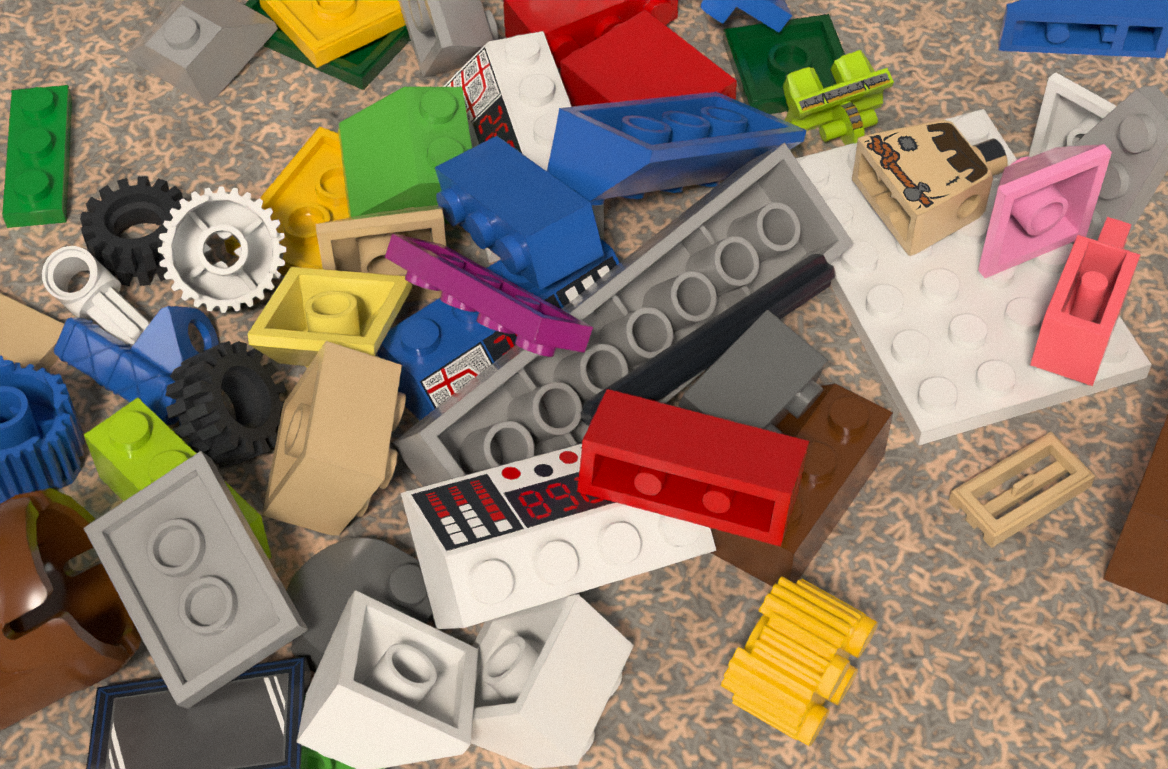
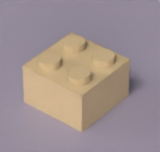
M329 341L324 343L283 403L262 516L324 534L339 536L354 516L362 517L373 493L377 488L385 489L388 486L395 470L397 451L390 449L389 446L391 433L397 428L405 407V394L398 392L402 365Z

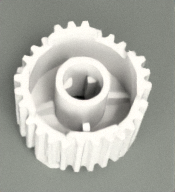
M219 187L217 193H212L210 188H205L204 195L202 196L196 191L192 192V200L188 202L185 199H181L179 202L182 208L180 210L172 208L170 210L173 216L172 221H164L163 223L168 231L159 236L163 244L162 247L158 248V252L163 254L165 258L160 261V266L168 268V271L164 274L165 279L174 280L175 282L171 288L174 291L182 290L181 298L185 301L193 298L194 306L197 308L204 304L207 307V311L218 310L221 313H226L231 307L235 311H239L241 303H245L248 307L253 306L252 298L257 297L262 300L265 297L263 290H272L274 288L271 280L280 278L281 274L277 270L285 264L283 253L286 252V247L281 246L279 243L285 236L284 233H277L276 230L281 224L280 221L270 219L273 213L271 208L266 210L261 208L263 200L259 198L253 202L249 192H246L242 197L238 194L237 188H233L231 192H225L224 187ZM217 234L222 240H227L233 236L238 240L241 247L236 249L234 253L239 257V260L233 266L228 267L222 261L212 266L207 261L205 254L212 249L206 242L212 236Z

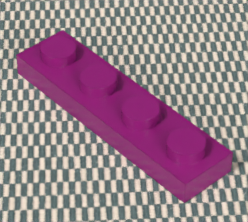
M392 234L385 258L407 270L406 281L429 290L442 291L440 300L450 306L470 312L478 311L479 314L476 321L479 324L499 332L517 334L515 344L524 350L547 357H554L556 348L585 353L593 327L443 244Z

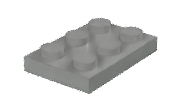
M202 451L84 527L87 536L178 706L189 709L308 630L212 458Z

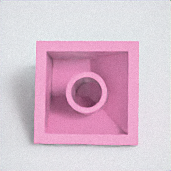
M1105 144L1055 147L1033 157H1022L1010 166L1005 167L998 186L978 271L984 278L1072 243L1076 240L1077 235L1087 236L1112 154Z

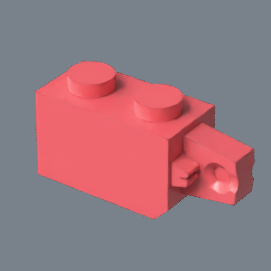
M1107 217L1098 240L1077 235L1044 316L1031 360V366L1093 386L1141 254L1124 249L1132 224Z

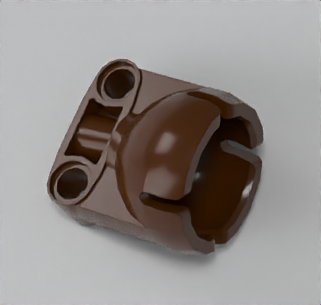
M52 488L21 493L0 504V731L75 691L85 690L119 672L137 651L142 640L101 560L80 571H74L69 566V560L94 548L84 527L96 519L71 496Z

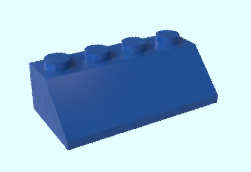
M718 92L559 108L547 172L591 202V205H602L605 199L620 196L630 199H641L644 197L645 192L658 190L679 193L682 192L683 186L697 184L716 187L720 184V181L725 180L745 163L783 143L790 150L804 142L807 130Z

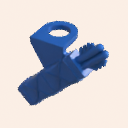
M167 306L158 311L132 347H130V344L122 342L101 329L98 324H93L91 320L68 318L55 345L54 354L62 362H67V365L75 367L94 379L97 384L104 386L106 390L113 391L114 395H119L128 402H132L138 397L166 425H175L179 418H168L166 409L167 406L176 403L175 399L166 396L167 385L175 382L170 375L175 368L182 366L181 362L199 354L193 347L188 335L189 323L195 325L201 333L204 351L218 345L219 341L212 323L202 311L193 307Z

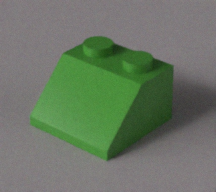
M402 87L339 123L338 135L349 218L411 207L438 205L436 194L442 190L434 167L472 148L462 87ZM443 215L444 224H450Z

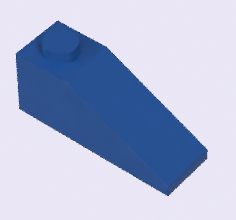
M1019 0L1006 5L998 49L999 51L1165 58L1168 49V0Z

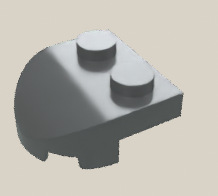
M373 538L343 540L316 553L296 572L286 589L308 629L292 640L291 651L295 657H305L310 670L316 672L344 608L355 590L427 624L432 614V608L419 560L391 544Z

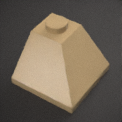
M439 205L377 212L316 224L324 270L406 276L407 270L385 258L392 234L440 243L446 246L443 211ZM412 284V289L405 302L440 298L442 291L429 290Z

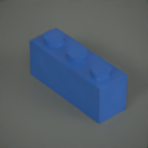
M498 136L434 167L442 190L436 194L437 203L441 206L445 219L452 226L459 224L471 235L473 241L480 249H490L500 257L503 265L511 274H521L539 290L604 256L591 202Z

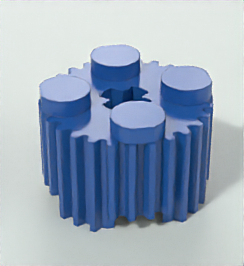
M2 355L0 356L1 504L21 493L53 487L62 488L72 484L81 471V463L78 457L84 456L82 445L85 444L80 422L61 375L50 374L43 367L36 371L33 364L22 368L20 363L14 364L13 361L4 360Z

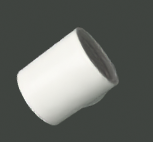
M77 246L60 248L53 252L45 261L42 270V280L45 288L52 296L63 304L75 317L93 320L106 332L122 342L130 344V347L134 345L150 321L119 294L121 283L87 250ZM90 271V278L85 287L77 292L68 293V284L71 278L78 272Z

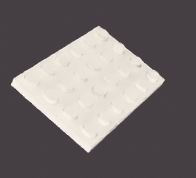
M984 109L944 119L953 122L971 146L994 138L1002 144L1007 155L1008 166L1017 160ZM857 143L796 158L854 243L831 263L836 272L835 278L831 280V287L918 446L1147 378L1152 364L1120 316L1093 386L1030 365L1044 316L1073 244L1069 243L988 278L982 276L978 268L998 186L1003 173L993 176L986 211L979 219L921 252L908 256L852 180Z

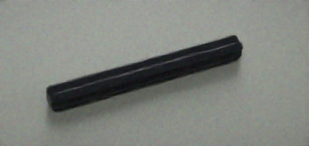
M811 254L585 401L580 413L583 422L587 426L590 425L607 389L657 402L713 365L767 309L778 319H782L830 287L831 280L836 276L834 266L827 262L824 255Z

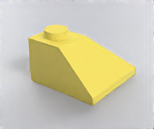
M291 267L248 332L249 345L279 364L300 365L306 368L309 367L326 341L375 356L411 291L412 283L406 281L405 276Z

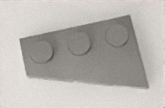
M1155 85L1137 88L1073 145L1105 144L1112 152L1086 236L1088 238L1098 240L1107 217L1132 224L1129 231L1130 234L1168 171V98Z

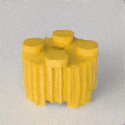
M781 577L778 583H775L770 594L766 595L763 604L758 610L763 616L753 629L744 650L738 647L734 656L729 661V667L724 673L723 677L725 678L721 683V687L734 694L732 697L734 705L794 740H799L811 746L820 733L830 711L822 706L825 700H828L837 706L840 705L858 672V668L850 664L849 657L853 655L856 658H860L872 639L878 622L866 616V613L803 578L799 579L795 584Z

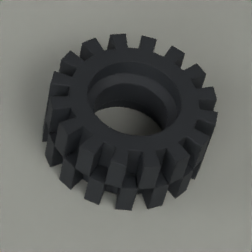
M138 176L137 185L129 186L127 178L117 180L119 189L114 192L108 185L101 188L99 193L102 200L91 197L86 203L88 212H82L80 217L82 224L80 228L88 252L114 277L117 275L121 285L130 286L132 277L138 278L140 286L151 285L149 276L154 274L158 275L161 282L166 280L164 274L168 271V268L160 266V261L165 258L163 254L158 252V248L162 247L163 244L159 236L168 231L163 223L164 221H172L173 216L170 210L172 208L180 210L182 207L179 201L181 199L186 200V198H183L181 190L176 186L169 190L167 181L159 178L151 186L148 176ZM144 223L159 225L154 232L141 238L125 239L118 237L124 230L134 225Z
M230 341L220 343L181 362L182 366L175 368L170 375L175 382L167 385L166 396L176 400V403L166 407L168 418L178 417L181 426L173 429L174 433L180 438L188 436L191 440L188 446L196 454L202 451L211 457L214 464H219V468H229L233 465H238L275 448L284 403L280 401L279 395L287 392L283 381L275 384L271 376L277 372L272 362L262 366L260 362L264 354L255 348L247 352V343L240 341L233 344ZM221 389L228 395L233 404L236 421L225 407Z

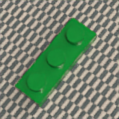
M68 85L34 87L11 91L2 211L7 228L66 223L72 96Z

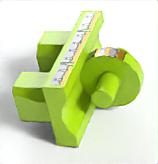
M861 50L843 55L834 61L831 72L837 83L836 85L823 89L815 69L810 67L791 72L787 75L783 90L789 110L784 121L807 131L819 128L820 136L824 142L840 137L845 145L857 143L859 137L865 136V128L877 125L878 118L874 110L881 108L883 105L884 89L890 88L894 84L888 68L874 71Z

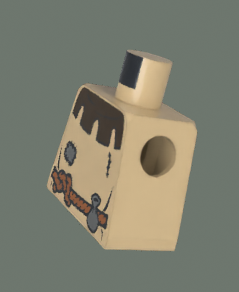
M943 119L859 137L852 180L908 256H912L979 219L986 211L993 176L1003 173L1005 167L1008 166V160L1002 144L997 139L992 138L971 146L953 122Z

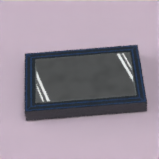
M305 657L256 664L189 709L176 704L163 678L97 687L86 769H307L308 747L297 743L305 697L311 682V671Z

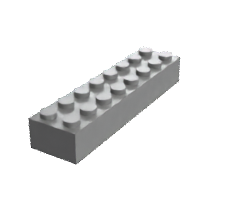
M783 143L745 163L561 309L593 327L585 353L556 348L554 357H547L529 352L515 345L391 444L423 487L582 444L589 427L583 422L580 414L585 401L811 254H822L827 262L831 264L854 243L792 152ZM699 373L692 379L688 380L687 382H685L684 384H682L681 386H679L678 388H676L675 390H673L657 402L666 404L670 399H672L677 393H679L683 388H685L701 373Z

